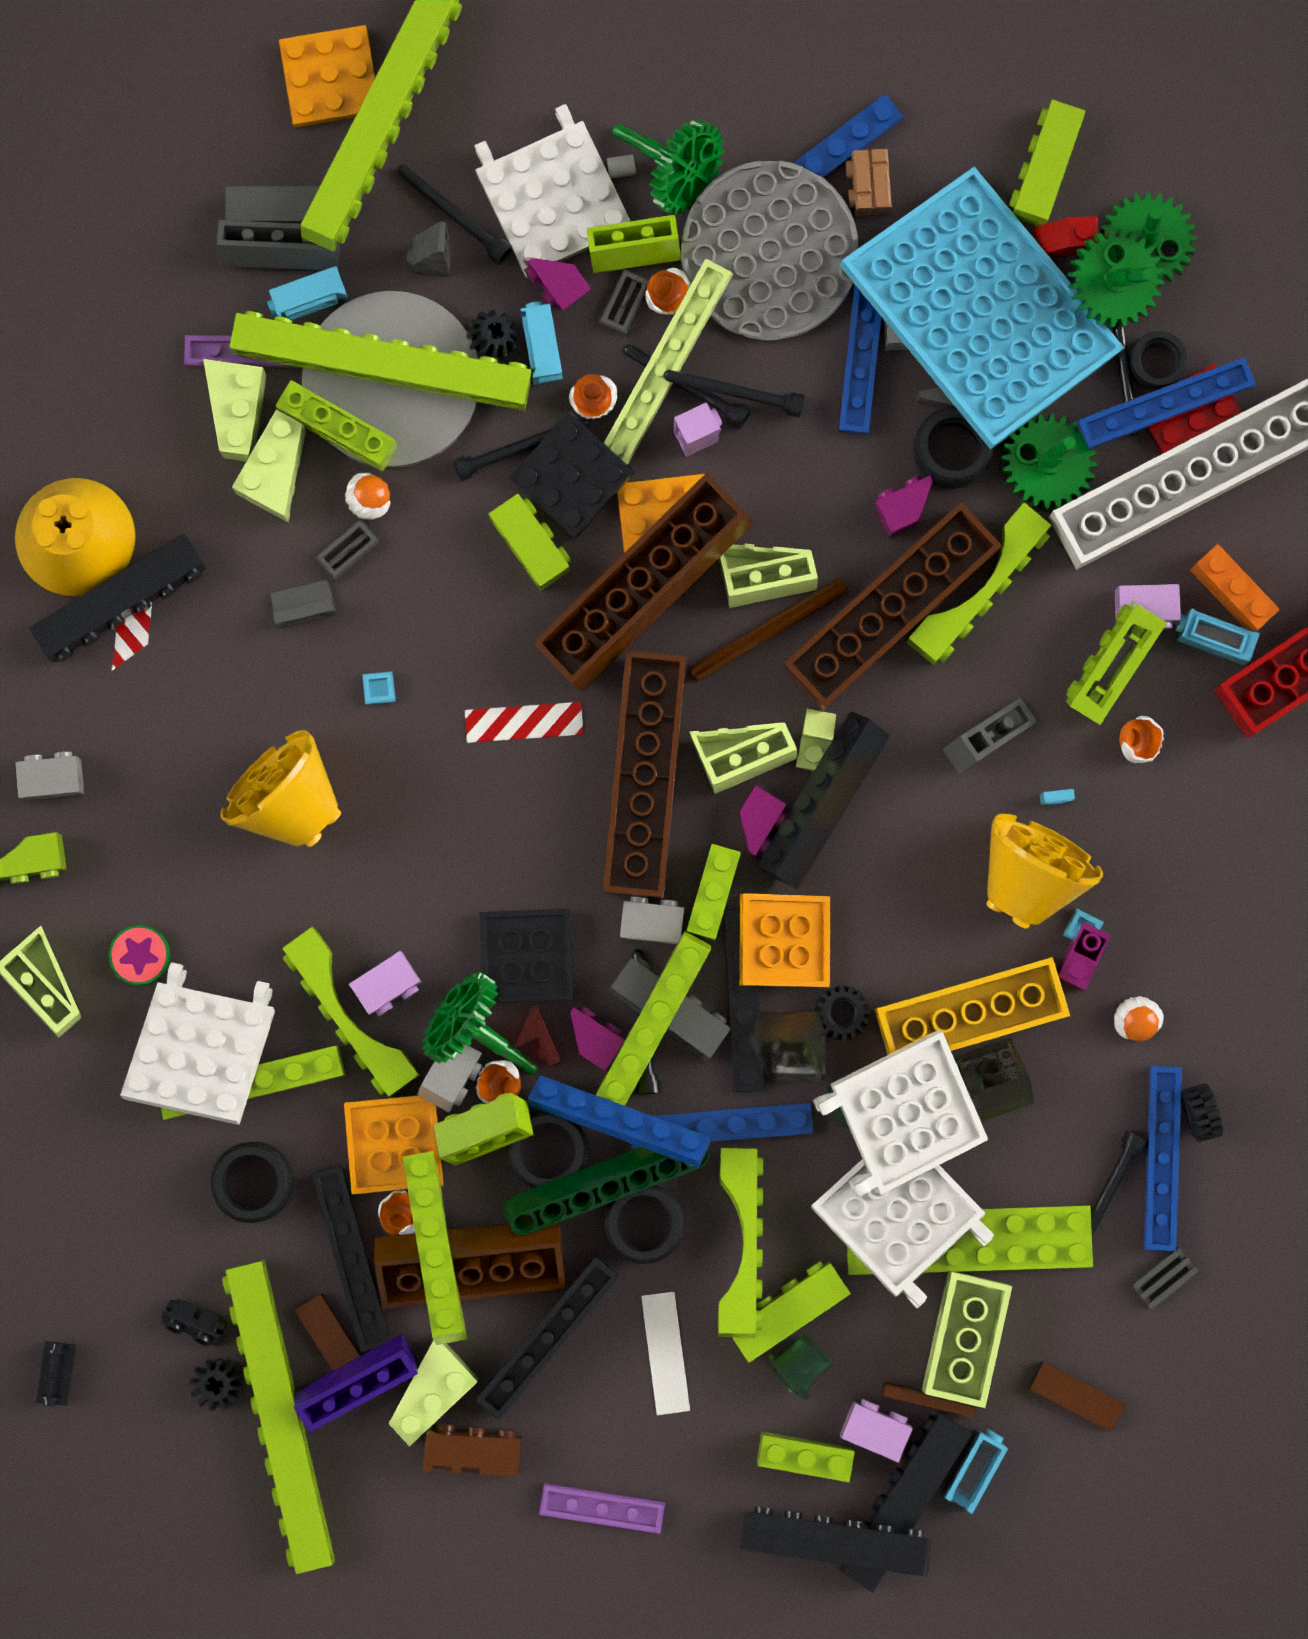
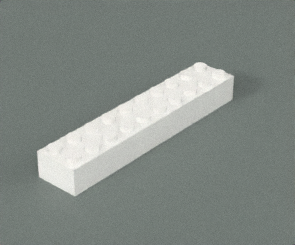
M1308 379L1054 510L1048 518L1076 570L1308 450Z

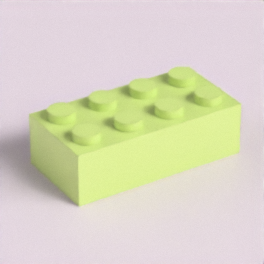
M948 1272L922 1385V1391L925 1394L982 1408L986 1407L1011 1295V1285L959 1272Z

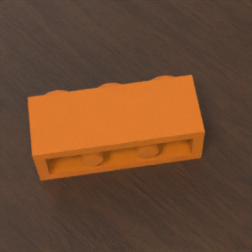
M1219 544L1212 548L1190 569L1197 579L1246 630L1256 632L1280 610Z

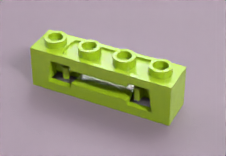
M290 380L276 404L278 411L302 423L304 428L381 472L384 471L398 447L394 438Z
M1131 600L1129 605L1124 604L1116 616L1118 622L1112 631L1108 629L1099 642L1101 648L1095 656L1091 655L1087 659L1082 669L1085 671L1079 681L1075 680L1066 692L1068 697L1066 702L1068 705L1101 725L1167 624L1162 618ZM1128 635L1129 638L1137 643L1136 645L1131 643L1105 683L1108 687L1104 690L1095 680L1100 681L1125 643L1124 636Z

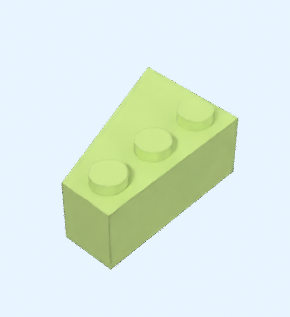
M203 359L219 451L225 459L247 461L257 443L267 375L263 367Z
M276 410L232 486L238 496L286 522H289L290 507L295 492V482L306 436V430L302 423Z
M733 544L718 559L729 608L817 590L818 576L811 550L775 546L773 548L754 547V544Z
M785 722L752 725L739 729L721 728L718 731L689 732L691 743L714 794L797 759V748Z
M40 926L0 961V975L59 1038L82 1017L42 926Z
M433 1340L418 1368V1374L413 1377L389 1425L410 1447L478 1382V1376L447 1343L436 1345Z

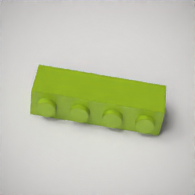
M1053 99L1048 109L1042 108L1037 125L1042 126L1039 136L1033 134L1028 148V152L1033 153L1030 163H1023L1018 179L1023 180L1021 189H1014L1009 206L1014 208L1013 214L1018 220L1035 226L1047 224L1081 127L1085 110Z
M821 1260L806 1270L808 1273L806 1277L800 1281L793 1278L780 1287L783 1291L775 1298L768 1295L756 1303V1311H762V1330H756L755 1338L732 1337L748 1363L851 1294L829 1261L825 1264Z

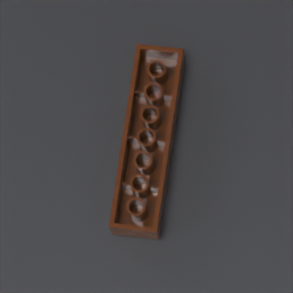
M706 473L533 643L573 686L583 692L755 522Z
M960 502L784 662L782 669L823 712L990 560L1002 545Z
M626 651L603 894L663 900L687 656Z

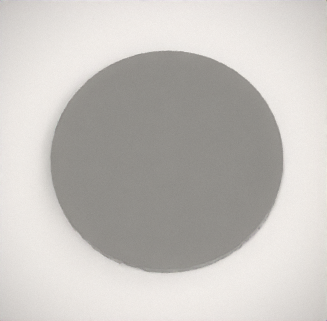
M754 161L734 167L713 180L698 196L687 216L682 233V269L691 284L705 259L732 272L733 275L712 311L710 318L726 330L746 338L763 341L785 340L805 334L818 327L842 304L853 281L840 267V263L844 258L859 249L858 234L854 219L846 202L823 177L803 168V166L790 162Z
M381 291L357 297L336 309L320 325L323 330L333 331V328H342L350 331L351 335L362 337L363 334H373L380 337V341L391 343L393 339H399L408 342L411 347L421 348V345H430L438 348V352L450 354L451 351H461L468 354V358L478 359L476 350L469 349L472 340L466 338L467 331L453 314L438 303L409 292ZM302 368V386L395 439L398 447L386 468H403L417 465L444 452L457 441V438L465 430L466 426L469 425L478 404L475 401ZM327 441L330 445L335 447L341 453L345 454L348 458L353 459L359 463L369 465Z

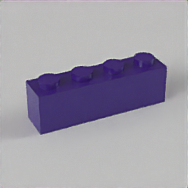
M400 1334L295 1391L294 1409L308 1431L312 1432L417 1375V1357L404 1336Z

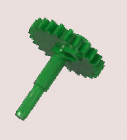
M692 119L689 125L683 123L681 131L674 130L673 139H666L668 146L650 137L646 138L620 124H616L613 128L612 133L614 136L641 150L642 154L655 160L654 163L658 166L657 169L651 172L655 179L649 183L654 188L650 195L655 197L653 203L667 213L676 216L677 213L683 215L685 210L690 211L693 203L712 182L713 177L720 174L716 169L723 164L719 157L725 152L724 149L720 148L724 140L720 138L722 133L717 130V127L701 119L695 121Z
M1147 191L1143 200L1135 193L1132 203L1127 198H1123V208L1117 205L1113 206L1112 211L1115 216L1106 215L1105 221L1109 225H1102L1100 232L1105 234V230L1112 229L1114 234H1116L1118 229H1124L1125 236L1129 232H1136L1135 241L1145 237L1146 243L1144 248L1149 246L1155 247L1150 254L1151 257H1161L1155 264V267L1163 268L1164 271L1157 274V279L1163 280L1165 277L1168 282L1172 283L1174 279L1172 272L1181 276L1184 271L1181 265L1189 266L1191 262L1186 255H1194L1195 248L1190 246V244L1196 243L1197 236L1189 235L1195 230V224L1186 225L1191 217L1190 213L1181 216L1180 213L1183 205L1180 204L1175 208L1172 207L1173 197L1169 198L1166 203L1163 202L1162 193L1157 195L1156 200L1151 199L1150 191ZM1165 246L1175 249L1176 255L1166 257L1162 254L1161 249ZM1110 247L1108 256H1110L1109 259L1112 262L1116 260L1117 252L1113 247Z
M1111 229L1105 230V237L1101 233L1094 234L1095 242L1090 239L1084 241L1087 250H1076L1080 260L1070 261L1076 267V271L1068 273V276L1075 278V282L1068 285V288L1077 290V293L1071 299L1081 300V304L1077 308L1078 311L1088 309L1086 319H1092L1097 315V325H1103L1106 320L1107 327H1115L1116 322L1119 327L1127 326V319L1130 323H1137V314L1141 317L1148 316L1145 307H1156L1155 302L1151 298L1162 295L1155 289L1156 285L1164 284L1163 280L1157 279V274L1162 273L1164 269L1155 267V264L1161 257H1151L1150 254L1155 247L1149 246L1144 248L1146 243L1145 237L1135 241L1136 232H1129L1125 236L1124 229H1118L1116 234ZM1110 247H1113L1117 252V258L1114 262L1108 257Z
M1051 413L1046 421L1042 414H1038L1035 423L1032 419L1025 423V427L1021 426L1015 431L1017 435L1012 433L1007 437L1012 444H1004L1001 448L1008 454L999 458V461L1007 463V466L1000 473L1009 474L1010 476L1004 484H1014L1015 488L1011 492L1012 495L1018 492L1022 493L1020 503L1025 502L1028 498L1031 499L1032 509L1040 502L1043 511L1049 508L1050 503H1052L1053 508L1056 510L1061 507V501L1065 505L1072 501L1071 497L1074 499L1081 497L1080 490L1086 492L1090 488L1086 481H1092L1095 478V475L1089 472V470L1094 469L1097 463L1089 461V458L1093 457L1096 451L1087 450L1080 431L1076 432L1074 430L1076 421L1069 426L1065 425L1066 416H1062L1058 422H1055L1054 413ZM1020 448L1028 449L1032 454V460L1023 459L1020 455Z
M478 972V974L472 973L470 978L466 976L462 984L458 982L449 991L446 998L441 1000V1007L434 1011L435 1017L429 1020L430 1027L424 1031L427 1035L422 1040L424 1043L422 1047L425 1051L424 1054L439 1064L441 1062L447 1063L449 1058L454 1060L457 1052L462 1054L464 1046H470L471 1039L473 1038L496 1055H502L529 1075H533L538 1069V1065L512 1047L508 1040L486 1025L484 1020L492 1014L489 1009L496 1004L493 999L498 993L495 991L497 989L495 981L481 972Z

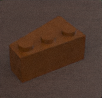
M436 1423V1427H430L428 1430L422 1472H432V1468L450 1470V1473L461 1474V1471L475 1472L479 1475L517 1477L522 1436L515 1435L516 1430L497 1429V1433L485 1432V1427L467 1426V1430L454 1429L455 1425L451 1423Z

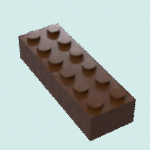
M509 1223L447 1230L460 1300L566 1289L559 1223L523 1236L513 1233ZM415 1234L374 1238V1265L382 1309L427 1304Z

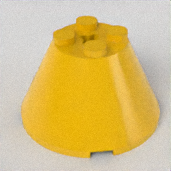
M83 478L59 480L48 484L36 492L22 509L15 531L17 555L27 574L44 589L68 597H80L126 569L132 559L136 542L133 518L122 499L105 485Z
M300 730L286 736L285 739L288 742L279 749H276L274 746L270 747L239 778L226 797L230 802L227 810L224 807L221 809L220 816L224 822L292 846L299 847L306 844L308 847H312L321 838L320 832L327 824L334 823L340 817L341 811L337 808L338 803L314 738L308 731Z
M998 814L991 824L987 888L989 899L986 904L992 910L999 913L1005 912L1013 917L1012 921L1015 924L1027 929L1030 924L1038 925L1097 885L1102 879L1103 871L1101 867L1097 865L1094 868L1089 863L1091 856L1064 836L1030 820L1029 824L1026 825L1017 822L1016 815Z

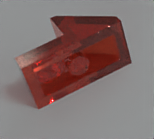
M536 1005L531 1007L515 1048L538 1039L540 1044L536 1045L535 1049L541 1063L547 1061L549 1066L561 1062L540 1010Z

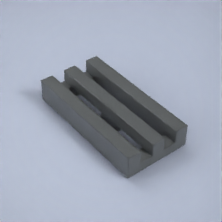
M623 269L599 320V325L607 326L611 330L618 331L626 336L645 297L649 280ZM627 278L631 279L630 286L614 320H609L608 318ZM637 284H642L624 325H620L619 322Z
M360 518L315 558L336 581L381 542ZM362 529L364 531L329 562L325 560L358 530ZM368 537L371 539L365 546H363L359 551H357L339 568H337L336 570L333 569L335 565H337L342 559H344L355 548H357L361 543H363Z
M1177 1247L1176 1251L1169 1253L1132 1283L1131 1286L1152 1310L1199 1271L1191 1263L1190 1259L1186 1257L1182 1249ZM1179 1257L1181 1261L1146 1290L1141 1288L1143 1284ZM1185 1266L1188 1270L1153 1299L1148 1297Z

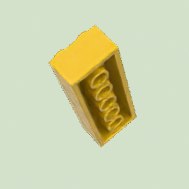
M1053 957L874 1009L888 1055L937 1030L943 1032L950 1051L1070 1016Z

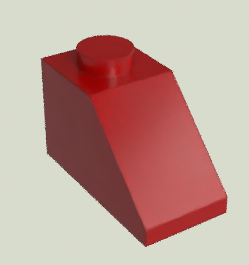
M1097 216L1064 218L1034 227L1033 236L1049 257L1078 256L1076 253L1077 249L1087 250L1084 244L1085 240L1090 239L1095 242L1094 234L1098 233Z

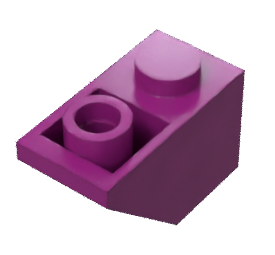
M531 257L523 260L527 266L524 272L533 284L538 282L544 292L541 296L547 304H550L551 309L556 307L557 310H564L591 290L574 264Z
M918 475L906 481V487L898 491L890 488L878 495L879 499L876 500L874 508L889 538L917 525L933 481L931 476L922 479L921 475Z
M756 785L739 812L748 854L753 858L757 852L762 855L772 841V839L767 837L773 826L779 829L788 815L783 811L786 806L784 802Z
M1083 922L1068 946L1057 969L1060 982L1078 991L1086 990L1111 935Z
M584 1006L580 1010L573 1007L570 1013L579 1055L606 1071L625 1041L620 1037L623 1031L609 1022L604 1027L594 1021L598 1015Z

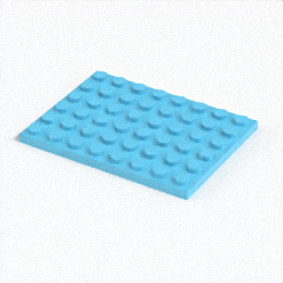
M975 166L844 258L840 263V267L990 450L1124 349L1123 345L1105 324H1096L1097 315L1092 319H1086L1088 309L1077 310L1081 300L1071 299L1077 293V290L1068 288V285L1071 284L1070 281Z

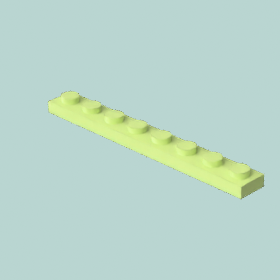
M708 259L704 260L604 442L627 464H629L673 384L664 379V372L666 370L680 371L733 275L729 270Z

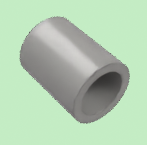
M633 154L607 158L610 179L636 175Z

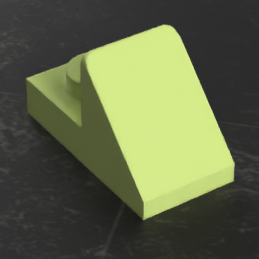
M807 708L795 768L810 771L816 769L833 741L836 714Z

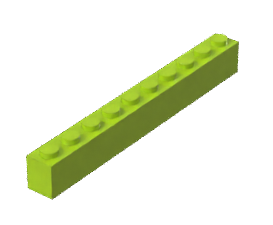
M459 0L414 1L300 225L301 237L333 252H335L339 243L343 244L350 229L347 226L351 218L356 219L362 207L360 200L364 192L368 194L371 191L375 181L373 175L377 167L380 169L383 167L388 154L386 149L389 143H395L399 135L400 127L398 125L401 119H407L413 105L411 100L415 93L419 94L425 82V77L423 76L427 69L431 70L437 59L438 54L436 50L439 44L444 45L450 32L448 27L451 21H456L460 15L462 4L459 3Z
M245 311V314L236 313L229 346L232 354L236 356L521 411L526 409L532 373L531 369H526L527 366L522 363L509 362V365L499 364L496 359L487 356L473 359L468 358V354L461 351H451L450 354L438 352V348L430 345H421V348L409 346L408 342L399 339H393L390 343L380 341V337L373 334H363L362 337L351 335L350 331L342 328H333V331L321 329L320 325L305 322L302 326L292 324V320L284 317H275L274 320L263 318L262 314L253 311Z
M261 1260L225 1270L227 1276L222 1277L226 1295L231 1294L234 1305L229 1307L233 1325L238 1324L240 1336L236 1337L240 1355L245 1354L247 1366L243 1368L247 1385L252 1384L254 1397L250 1398L253 1413L260 1417L262 1427L257 1428L261 1446L266 1445L269 1456L265 1458V1467L268 1476L273 1475L276 1486L272 1488V1497L275 1506H280L283 1518H279V1527L282 1537L287 1536L290 1548L286 1549L288 1565L295 1568L296 1574L331 1566L335 1562V1557L304 1424L294 1409L296 1390L266 1262Z

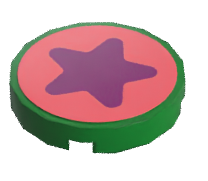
M144 925L129 926L120 931L113 939L109 950L110 966L116 976L126 983L138 986L151 984L161 978L171 958L170 947L164 935L154 928Z

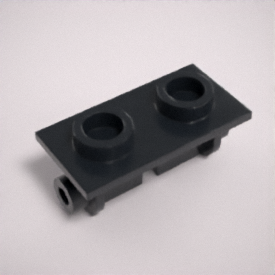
M170 1299L166 1311L170 1312V1314L165 1311L162 1313L161 1323L165 1324V1328L175 1334H182L184 1332L191 1335L195 1342L208 1347L211 1344L218 1347L220 1335L217 1333L222 1335L227 1323L222 1321L223 1318L203 1310L197 1320L193 1318L197 1307L180 1299L176 1301Z
M45 1341L36 1403H43L44 1406L55 1407V1405L67 1406L76 1344Z

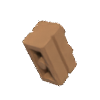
M888 149L852 151L850 161H846L845 164L846 179H852V190H848L847 193L848 207L854 208V216L856 217L890 214L892 204Z

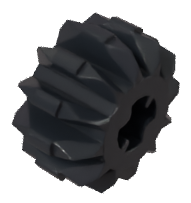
M495 309L490 310L487 314L482 311L476 316V319H472L468 327L471 330L467 332L466 338L473 341L469 345V349L477 348L479 350L478 358L487 354V357L494 359L498 357L501 360L508 355V352H512L516 344L513 341L517 339L518 333L511 330L515 322L507 323L505 321L506 313H502L498 317Z
M223 1358L217 1359L215 1367L213 1362L208 1359L204 1362L206 1370L199 1366L194 1370L201 1378L190 1379V1384L199 1386L198 1389L191 1392L192 1397L199 1394L203 1396L198 1402L200 1407L209 1400L210 1411L216 1410L218 1402L220 1407L225 1410L228 1408L227 1399L234 1403L238 1400L237 1395L232 1391H241L243 1389V1385L234 1383V1380L242 1377V1374L237 1372L231 1375L230 1371L235 1366L233 1362L229 1363L224 1369ZM211 1377H214L216 1381L222 1380L223 1386L219 1388L222 1390L221 1392H218L217 1388L211 1389L210 1383L214 1381Z

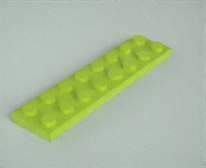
M1090 1205L982 1209L986 1214L980 1221L994 1234L993 1239L983 1247L969 1230L923 1273L1093 1267ZM847 1247L848 1275L873 1274Z

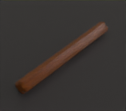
M837 578L691 666L689 671L696 682L701 681L847 592L846 585L840 578Z

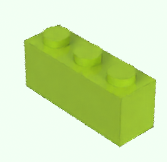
M675 215L586 228L593 273L681 260Z
M516 494L488 513L489 518L540 591H543L570 572L568 563L571 559L562 546L556 548L551 541L554 535L545 522L539 524L534 517L537 511L528 498L522 500L520 495Z
M711 844L687 927V933L711 941L716 940L741 852Z
M512 1093L501 1094L494 1101L474 1105L469 1111L462 1114L449 1115L445 1117L444 1121L434 1124L439 1158L454 1166L533 1135L527 1101Z
M762 1431L756 1462L760 1467L850 1483L855 1451L852 1447Z

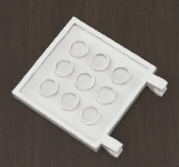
M566 104L555 108V115L563 130L494 161L486 141L474 145L476 154L482 164V167L475 169L476 174L509 243L513 246L512 250L526 278L528 276L524 269L527 266L523 260L527 257L562 262L589 249L586 228L630 221L584 122L581 121L574 124Z
M171 962L167 974V984L157 983L120 1096L125 1100L239 1125L274 1017V1008L268 1006L273 990L269 988V983L257 981L254 989L253 1003L182 988L187 971L183 970V965Z
M940 1030L831 1083L833 1093L821 1095L813 1100L817 1111H821L822 1115H826L841 1107L869 1172L848 1181L852 1191L856 1192L857 1196H862L876 1188L879 1194H883L988 1140L945 1036Z
M862 1159L821 1196L811 1208L895 1298L903 1292L912 1305L918 1309L926 1301L927 1296L913 1282L969 1230L983 1247L993 1239L994 1234L980 1221L986 1213L940 1165L883 1194H879L876 1188L862 1196H857V1193L852 1191L848 1181L856 1176L869 1173Z

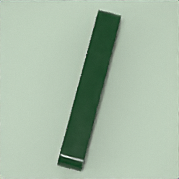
M639 1147L514 1195L504 1203L503 1213L513 1233L521 1236L528 1235L699 1169L708 1162L710 1152L708 1149L706 1150L697 1168Z

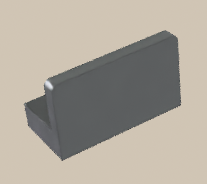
M328 580L270 594L274 610L272 612L278 629L337 615Z

